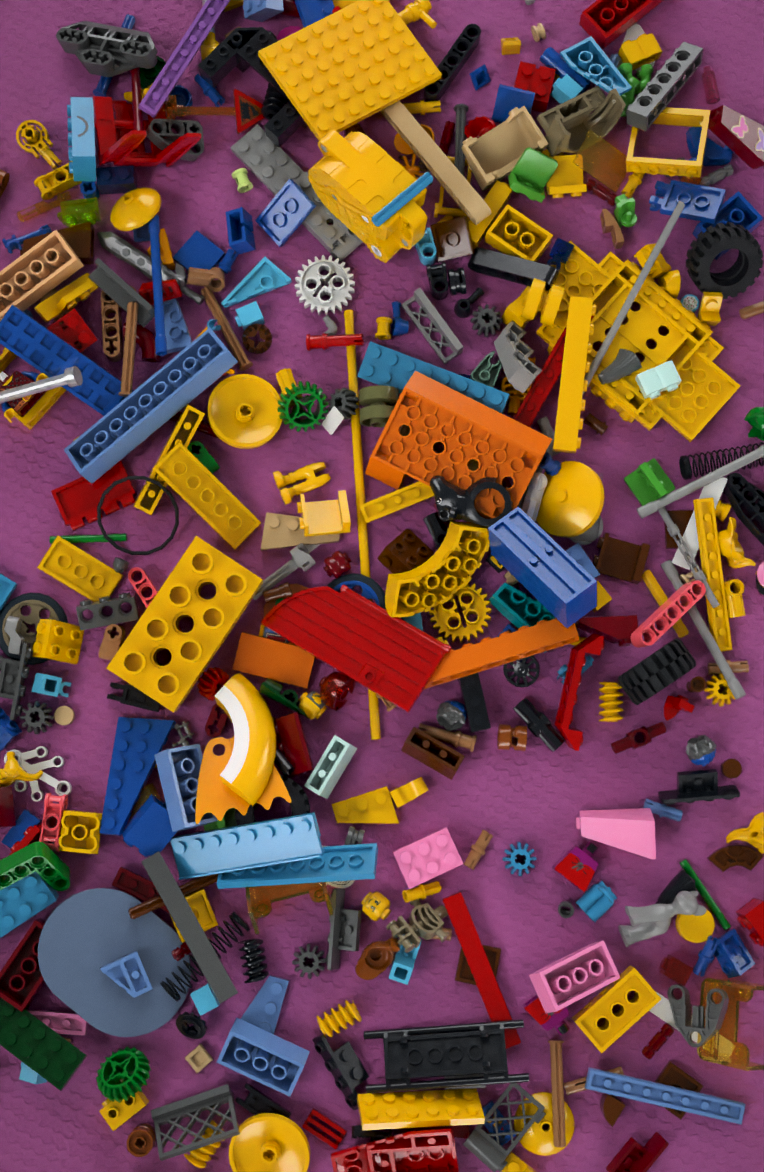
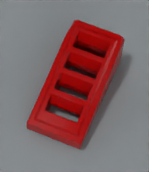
M176 279L162 281V289L165 291L163 293V302L182 297L183 294ZM153 282L142 283L139 295L150 305L154 304Z

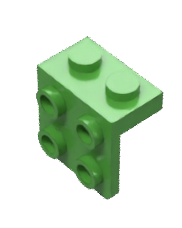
M530 147L526 148L508 176L510 188L516 193L526 195L532 201L537 200L542 203L545 198L544 186L558 167V162Z

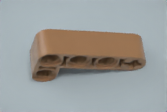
M102 291L103 351L109 361L119 362L123 357L121 307L113 300H107L108 295ZM110 313H116L115 317L108 318V315ZM111 331H117L114 336H108ZM111 344H113L116 349L114 351V354H111L113 352V346Z

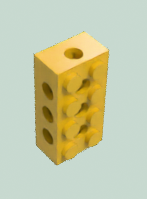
M631 965L620 974V979L606 986L572 1017V1020L601 1054L661 1000L659 995ZM630 991H634V992H635L634 998L631 999V1000H628V999H627V994H628ZM620 1004V1010L617 1013H612L613 1006ZM600 1018H605V1024L601 1027H598V1020Z

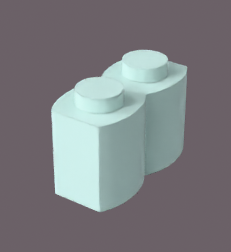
M672 360L646 370L635 378L644 399L650 397L651 400L659 397L662 391L667 390L671 392L676 390L682 381Z

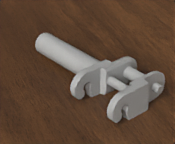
M183 721L182 725L176 724L171 729H176L181 737L180 741L173 744L172 747L180 744L182 746L190 745L186 738L189 737L191 739L194 733H191L187 726L189 722L185 723ZM184 727L187 735L184 737L180 731V728Z

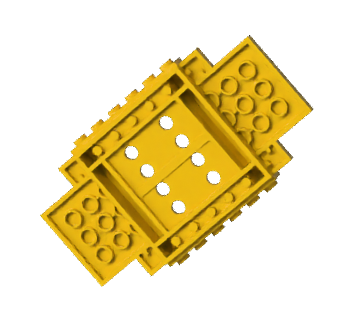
M569 241L548 264L559 272L554 284L565 288L557 315L552 326L543 324L536 334L549 344L547 351L550 355L567 325L570 296L593 298V304H596V314L591 323H594L593 335H589L592 349L591 354H587L586 361H590L591 365L597 354V351L593 349V344L595 342L603 343L606 338L605 331L613 325L641 270L636 263L630 262L628 259L623 262L611 251L597 264L573 242ZM648 275L634 302L639 303L640 310L632 311L629 309L626 315L628 323L621 325L588 387L591 388L590 390L595 396H600L605 400V404L610 409H615L619 412V416L624 421L632 423L636 419L650 431L663 418L691 442L740 388V385L712 362L724 347L711 337L713 331L710 326L697 319L694 312L684 308L680 300L670 296L663 286L657 285L654 279ZM527 286L521 295L525 297L527 288H530V286ZM661 326L667 327L669 330L668 335H660L658 328ZM654 340L656 348L649 349L646 346V341ZM619 349H626L635 354L641 353L644 356L641 368L630 376H625L608 384H601L598 374L615 360ZM672 360L682 380L678 388L671 392L667 390L662 391L659 397L652 400L650 397L644 399L635 380L636 376Z

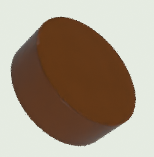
M727 759L721 765V772L726 778H737L742 772V766L735 759Z

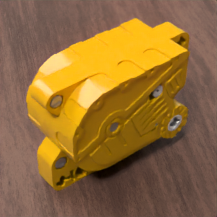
M331 130L318 142V146L324 156L308 170V180L326 208L367 245V248L370 249V252L374 254L376 259L386 263L401 248L410 250L424 237L427 215L420 207L423 206L425 201L426 188L379 227L375 226L371 221L377 212L417 180L387 154L383 148L367 135L352 131L343 138L337 131Z

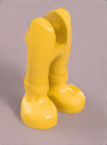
M324 462L306 465L294 472L288 473L286 476L282 475L280 471L272 472L285 505L290 504L295 495L299 496L302 493L314 490L331 480L329 473L318 477L315 476V473L326 468ZM303 479H307L306 481H304V482H302V483L293 485V487L284 488V487H286V486L289 485V484H293V483H296L297 481H300V480H303Z

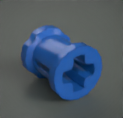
M81 182L80 190L84 199L88 202L97 201L100 193L96 188L95 182Z
M546 452L539 468L545 469L548 475L554 476L561 469V463L558 460H553L551 455Z

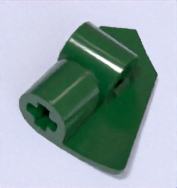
M269 678L261 684L260 694L307 717L305 712L297 706L299 696L295 691L286 690L281 694L283 685ZM291 694H293V698L295 699V701H289L287 698H285L286 695L290 696Z

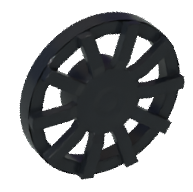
M532 655L529 656L532 659L529 663L525 662L526 658H523L522 661L516 660V664L510 662L509 664L514 668H507V664H504L503 671L507 681L516 687L532 685L540 673L538 660ZM535 663L536 668H530V665ZM529 671L536 672L535 677L531 675ZM508 672H514V674L509 676ZM515 676H518L516 682H515L514 680H512V678H514ZM526 676L530 677L532 680L528 682ZM521 677H523L524 683H519Z

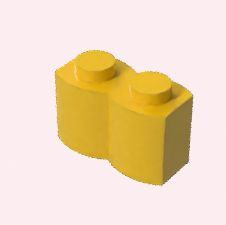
M644 33L637 40H627L622 43L618 54L623 63L632 64L633 71L642 65L658 60L663 51L653 33Z

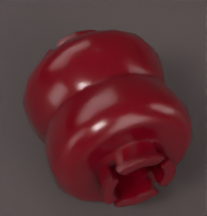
M335 551L332 556L324 560L325 567L323 569L329 577L333 575L335 578H339L343 573L351 569L349 563L352 561L348 558L349 556L346 552L342 554L340 551Z

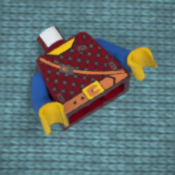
M2 371L0 373V382L2 383L0 391L49 377L44 373L39 374L28 371L21 373L14 371L10 376L5 371ZM46 391L1 403L4 417L10 423H12L11 419L14 416L17 418L19 416L23 417Z

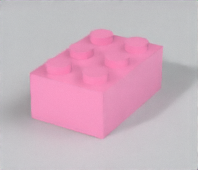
M447 827L393 851L409 889L463 864Z

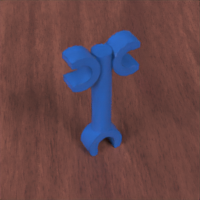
M47 224L41 226L39 230L16 238L15 235H12L11 239L6 240L4 238L2 241L8 252L13 253L12 250L22 249L23 240L52 231Z

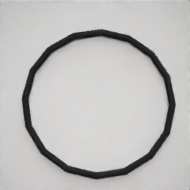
M127 476L113 482L102 493L97 506V518L104 538L116 549L130 555H149L163 549L174 538L179 525V510L172 493L160 482L145 476ZM127 480H146L158 485L169 495L175 508V525L170 537L161 546L149 551H130L118 546L107 536L101 523V506L106 494L115 485Z

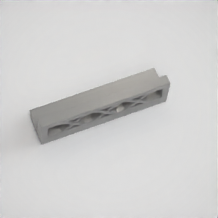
M418 288L415 290L414 296L401 304V306L445 365L461 354L464 346L422 289ZM416 301L420 306L419 313L412 312L408 306ZM420 317L429 318L431 321L430 327L422 326L419 323ZM431 331L440 333L441 342L433 341L430 338ZM442 346L450 347L453 353L445 358L441 353Z

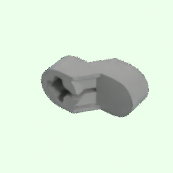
M8 616L4 628L5 632L10 636L8 651L12 654L21 655L23 643L26 642L25 638L20 634L22 619L20 617Z

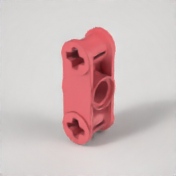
M46 793L39 841L45 843L51 850L60 852L61 819L63 817V810H67L68 795L56 796ZM53 817L57 819V825L54 828L50 826V820Z

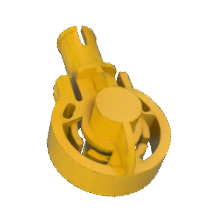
M26 120L18 126L16 140L23 150L32 153L38 159L40 156L34 150L36 149L52 169L57 168L53 160L60 166L62 161L44 142L45 140L51 147L53 146L47 129L40 122ZM34 125L40 126V127L42 128V130H40L37 126H36V129H37V130H34V129H35V126H34ZM21 137H22V138L25 137V139H26V141H25L24 139H22V141L24 142V144H26V145H24V146H23V144H22V142H21Z

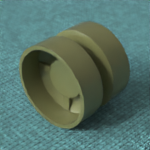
M384 385L368 386L360 389L359 404L363 406L359 410L360 424L367 427H385L399 399V390L395 387Z

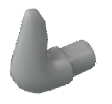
M326 315L323 321L328 330L324 333L328 334V336L335 335L337 333V326L334 320L329 315Z

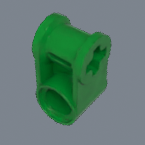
M193 441L188 445L187 449L211 473L220 469L215 459L208 453L201 442ZM197 448L200 454L194 453V449Z

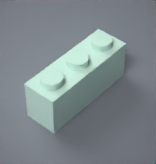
M334 735L304 786L319 796L328 799L358 748Z

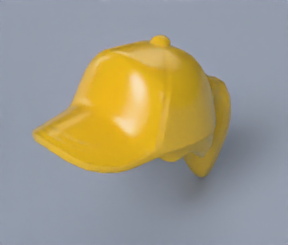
M729 517L727 529L718 532L720 554L727 558L726 560L731 568L756 566L752 559L744 556V550L738 541V533L735 532L736 520L733 517Z

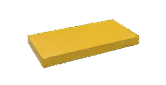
M60 536L56 537L37 567L92 602L99 601L101 597L111 596L124 576Z

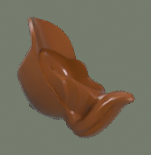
M391 936L386 941H374L367 945L355 967L356 974L364 980H372L385 971L394 961V952L398 953L400 951L401 945L397 943L399 939H394Z

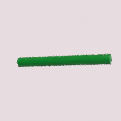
M103 534L60 536L70 543L108 542ZM107 534L114 542L127 541V534ZM50 536V544L54 542L57 536Z
M684 859L679 862L684 871L695 880L696 889L723 929L727 930L730 928L731 925L688 861Z

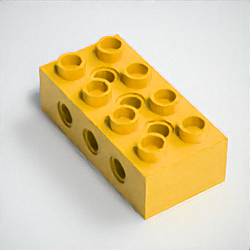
M196 536L106 669L173 713L177 712L198 681V678L207 668L262 586L263 579ZM211 584L216 588L215 596L208 600L203 599L200 596L201 588ZM184 617H190L194 621L193 629L187 633L181 632L178 628L179 621ZM167 649L171 653V661L165 666H160L156 661V656L159 651Z

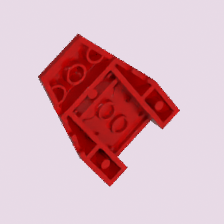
M452 1129L410 1131L355 1145L331 1154L333 1172H459L455 1136Z

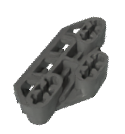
M82 21L62 27L56 34V38L66 53L75 54L90 74L113 77L137 67L153 68L158 61L156 57L158 51L148 32Z

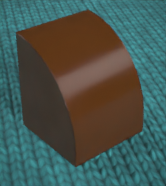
M603 1093L600 1109L604 1118L613 1127L626 1105L615 1096Z

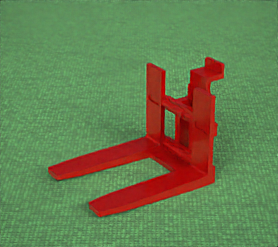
M93 96L99 165H104L107 161H111L117 166L156 167L160 163H166V167H170L201 139V133H186L164 150L159 149L151 142L152 153H145L144 139L147 136L146 129L152 120L166 119L165 103L155 118L147 114L148 120H143L144 131L133 130L132 104H127L126 101L112 100V97ZM153 127L156 133H160L156 127Z

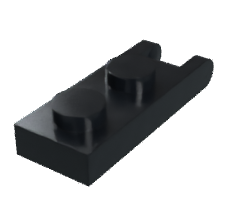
M249 1083L244 1085L250 1091L246 1099L243 1100L240 1097L235 1099L239 1105L254 1115L275 1113L287 1118L291 1116V1112Z

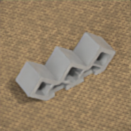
M512 320L503 329L494 345L508 382L516 390L524 393L542 370L529 360L534 350L521 341L527 332Z

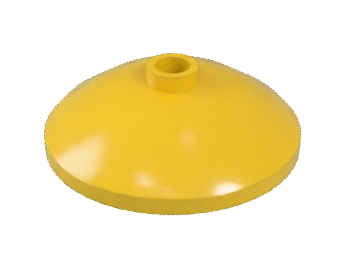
M147 187L136 188L125 193L112 208L110 214L111 223L120 231H130L142 227L158 213L162 202L161 196L155 189Z
M534 1093L532 1096L545 1107L543 1112L546 1114L539 1123L534 1122L519 1142L531 1153L541 1156L553 1155L565 1147L554 1146L552 1093ZM564 1101L567 1146L574 1133V1117L570 1107ZM524 1103L525 1115H534L539 1109L533 1103ZM522 1104L518 1106L515 1116L523 1115ZM526 1118V1124L531 1118ZM514 1119V1130L522 1131L524 1128L523 1119ZM543 1124H549L547 1130L542 1129Z

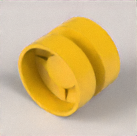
M534 278L531 287L527 288L522 303L524 308L521 317L533 320L537 312L540 311V323L552 326L565 288L553 284L548 293H544L546 282Z

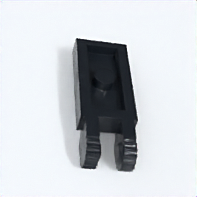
M111 682L110 687L123 690L122 697L108 694L107 699L159 712L161 704L134 686Z

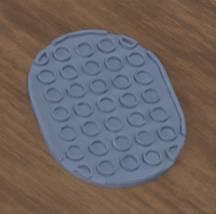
M93 888L65 899L53 910L46 920L38 944V962L41 974L53 994L96 1029L118 1037H136L150 1033L166 1024L182 1006L189 987L182 983L186 989V994L175 987L181 997L177 1002L165 991L160 982L164 981L170 986L166 980L167 977L183 990L171 974V972H174L189 985L177 968V966H180L191 976V972L183 963V960L190 964L189 955H185L179 961L173 958L171 952L177 947L180 948L183 942L180 941L178 934L152 911L136 919L130 918L128 910L141 904L135 897L117 889ZM137 951L153 989L133 998L126 990L104 974L100 968Z

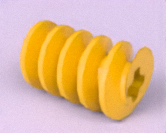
M599 682V684L604 686L599 688V692L604 693V695L599 696V699L604 701V703L599 704V707L604 709L599 712V715L604 717L599 722H618V720L623 719V716L618 715L619 712L623 711V708L618 707L619 704L623 703L622 700L618 699V697L623 696V693L618 691L622 686L616 682Z
M345 1000V1007L337 1004L338 1011L330 1008L331 1015L323 1012L324 1019L318 1015L316 1016L325 1038L326 1034L329 1037H333V1030L339 1034L341 1032L340 1026L346 1030L348 1028L347 1022L352 1026L355 1025L354 1018L359 1022L362 1021L353 1000L351 1004Z
M213 1120L210 1122L211 1125L218 1126ZM207 1127L202 1137L205 1139L211 1137L214 1130ZM221 1141L192 1150L189 1155L184 1153V1156L194 1166L205 1168L206 1161L211 1160V1155L216 1153V1148L221 1146Z

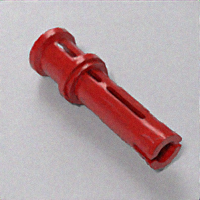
M326 333L315 336L307 334L306 347L308 351L318 348L327 350L329 347L362 346L364 345V339H362L364 336L363 333L328 336Z

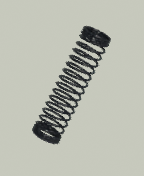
M760 442L759 445L755 443L753 446L749 444L747 447L743 445L741 448L737 446L735 449L731 447L729 450L725 448L723 451L719 449L717 452L713 450L712 453L707 451L706 454L701 452L700 455L695 453L694 456L689 454L693 459L694 476L698 477L695 455L698 456L699 472L703 477L704 467L700 458L701 454L704 455L706 474H709L710 466L713 472L712 460L714 470H716V465L717 469L719 468L718 459L720 467L724 466V458L726 464L730 463V457L731 461H733L731 449L734 450V460H736V456L737 459L739 458L736 451L737 448L740 449V457H742V455L744 456L743 447L746 448L747 454V452L750 453L749 446L752 447L753 451L755 450V445L759 448L764 443ZM725 450L728 451V463L724 453ZM719 451L722 452V464L718 455ZM713 452L716 453V465H715V460H714V458H713V456H712V455H713ZM707 453L710 454V466L706 457ZM686 455L681 456L679 459L680 472L684 480L692 478L689 456L687 457ZM762 457V464L760 458L756 460V465L753 461L755 468L758 466V461L761 467L764 465V457ZM750 463V466L749 464L747 465L749 469H751L752 463Z

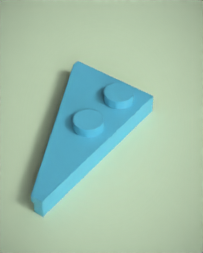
M264 257L221 302V305L227 308L288 285L292 280L267 257Z

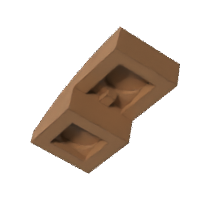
M602 209L600 221L603 234L611 232L614 250L621 249L624 244L621 229L613 215L607 209Z

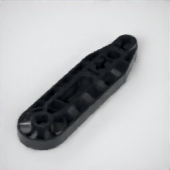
M732 473L726 477L728 480L723 493L728 498L739 520L764 546V492L749 483L741 474Z

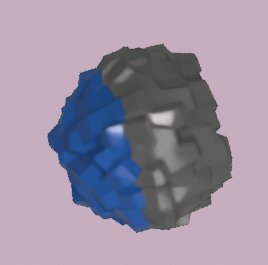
M453 700L441 703L436 715L439 725L443 726L447 731L461 729L467 718L464 704Z
M699 735L698 738L689 739L686 753L692 763L704 767L713 761L717 745L708 736Z

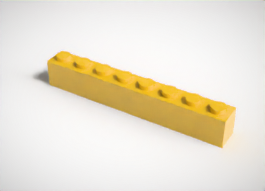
M570 296L553 442V451L575 454L576 449H580L581 437H578V431L583 428L584 418H580V413L585 410L586 399H582L583 392H587L588 380H584L585 373H589L590 361H586L587 354H591L592 342H589V335H593L594 323H591V316H595L596 304H593V298Z

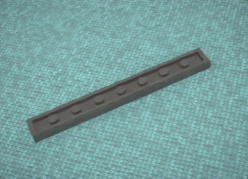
M160 852L141 861L219 1004L236 995L238 992Z

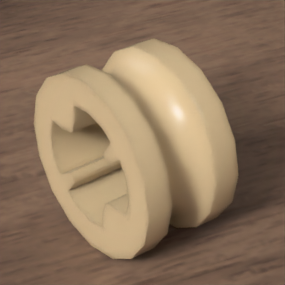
M538 23L537 26H531V33L536 42H539L540 39H546V32L542 23Z

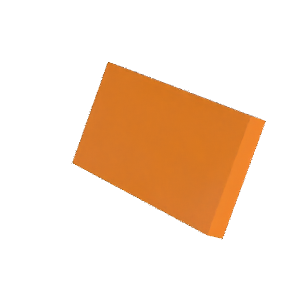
M241 632L232 670L308 688L315 656L293 644Z

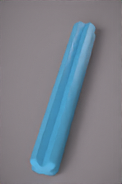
M425 172L372 217L371 221L377 227L383 224L431 184L433 176L429 172Z

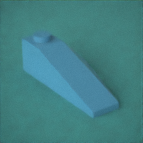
M592 36L560 52L561 57L570 68L609 93L610 90L616 89L619 95H622L632 89Z

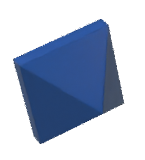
M485 64L469 74L475 90L491 81Z

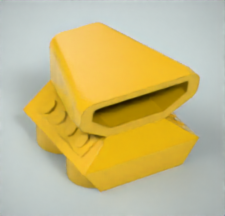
M63 810L59 851L98 854L103 813Z

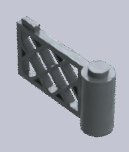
M510 1083L485 1115L484 1124L486 1121H495L496 1133H487L481 1128L484 1124H478L463 1145L493 1172L497 1170L501 1172L508 1163L505 1161L506 1157L534 1122L539 1123L546 1113L543 1112L545 1107L518 1083ZM513 1087L521 1093V1101L509 1100V1092ZM507 1096V1102H502L503 1099ZM524 1103H533L539 1109L534 1115H525ZM510 1104H522L523 1115L511 1116ZM499 1105H507L509 1117H497L496 1108ZM494 1112V1118H489ZM526 1118H531L526 1124ZM512 1119H523L524 1128L522 1131H513ZM509 1120L510 1132H498L497 1121ZM511 1135V1145L507 1150L500 1144L499 1136Z

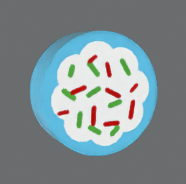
M692 294L685 295L680 301L684 308L695 312L699 307L698 298Z

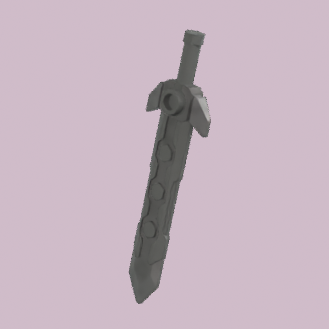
M111 231L97 233L102 248L130 264L152 280V263L149 256ZM176 263L175 272L161 264L162 281L176 279L183 294L194 300L198 305L203 303L204 297L202 295H198L186 287L187 275L183 266Z

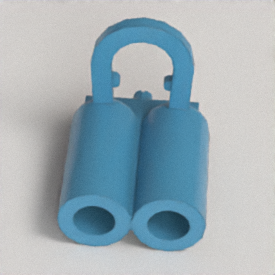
M600 881L598 884H594L576 904L595 923L613 906L617 896L611 891L610 887H607L603 881Z

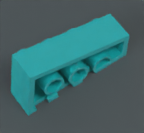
M505 582L488 600L517 628L526 625L531 627L545 619L548 621L555 619L539 601L531 599L527 594Z

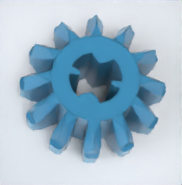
M517 842V849L513 844H510L512 852L509 850L504 851L509 857H503V861L510 862L505 865V868L512 867L511 874H514L517 869L519 876L523 874L522 869H524L526 874H529L530 871L527 867L535 868V865L530 863V860H537L534 856L530 857L535 852L534 849L527 851L528 844H525L521 849V842ZM517 854L524 855V859H522L524 862L522 864L515 862Z

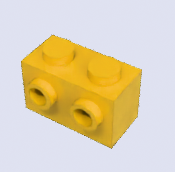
M138 1091L135 1093V1097L130 1096L128 1101L123 1099L119 1103L116 1100L112 1102L106 1099L102 1102L103 1107L99 1112L114 1131L145 1107L149 1100L143 1092Z

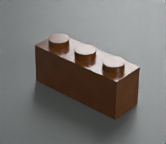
M415 727L411 730L401 749L402 752L451 780L465 757Z

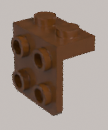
M405 529L384 548L377 559L389 571L396 574L417 568L433 556L434 552L410 529Z

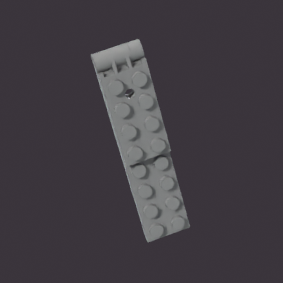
M258 124L230 147L231 151L274 196L289 179H292L317 206L302 222V225L335 259L339 258V263L363 243L321 202L308 180V173L304 172L280 147L273 143Z

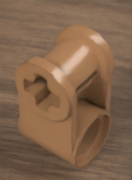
M111 624L106 627L99 649V658L111 661L124 642L126 634L125 629L121 625ZM112 630L119 632V635L114 637L111 634Z

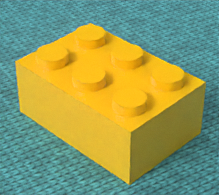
M507 204L486 232L484 241L503 254L537 262L551 244L553 235Z

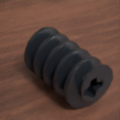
M268 83L265 100L261 109L262 115L267 120L272 119L288 102V99L270 83Z
M248 939L238 942L244 944L239 951L245 952V955L241 956L240 959L247 961L242 965L243 968H248V971L244 972L243 975L249 976V979L244 981V983L263 980L269 975L267 971H262L267 968L266 963H261L266 959V956L260 955L265 949L258 947L263 944V940Z

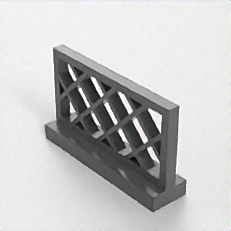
M228 1084L151 1110L159 1159L161 1161L240 1134L234 1105V1094ZM229 1103V1109L225 1115L218 1111L221 1105ZM208 1110L211 1113L206 1121L198 1118L202 1111ZM215 1114L222 1117L217 1127L210 1124ZM190 1117L191 1121L186 1128L179 1125L183 1118ZM196 1121L203 1124L197 1134L190 1131ZM226 1121L233 1123L234 1129L227 1132L221 1130ZM171 1124L172 1127L167 1134L161 1132V1125ZM207 1127L214 1130L211 1137L206 1139L202 1137ZM176 1128L183 1131L178 1141L171 1138ZM187 1134L195 1137L191 1144H182ZM168 1140L173 1142L175 1145L172 1150L164 1153L163 1148Z

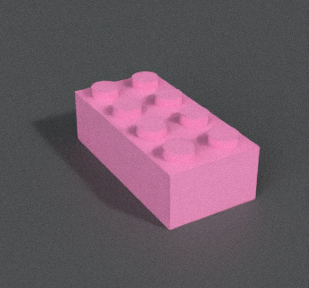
M604 940L593 942L529 975L545 1013L557 1012L621 978Z

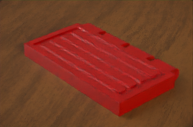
M121 460L93 484L84 477H81L51 491L67 526L70 525L73 531L85 526L83 520L85 518L88 523L98 520L97 506L102 493L113 482L128 476ZM130 480L115 485L106 494L101 506V511L104 510L106 516L120 510L118 505L120 502L124 508L135 503L134 496L137 494Z

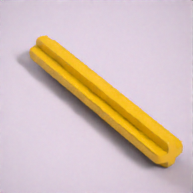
M646 570L642 574V580L658 605L661 606L668 597L652 572ZM681 618L672 626L679 638L689 634Z

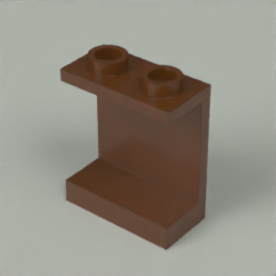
M605 533L603 537H599L597 543L599 552L598 555H594L592 561L600 574L630 583L638 584L641 582L650 545L642 543L639 546L609 537L610 533Z

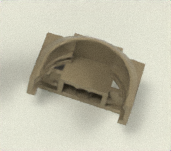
M596 86L538 115L537 120L545 131V138L549 143L546 148L552 157L561 152L578 153L598 143L613 129L626 106L617 90H610L606 97L600 87Z

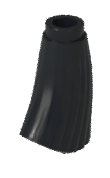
M681 869L663 890L655 904H671L680 891H696L695 880Z

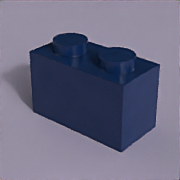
M134 166L96 168L97 187L100 194L127 193L137 188V174Z

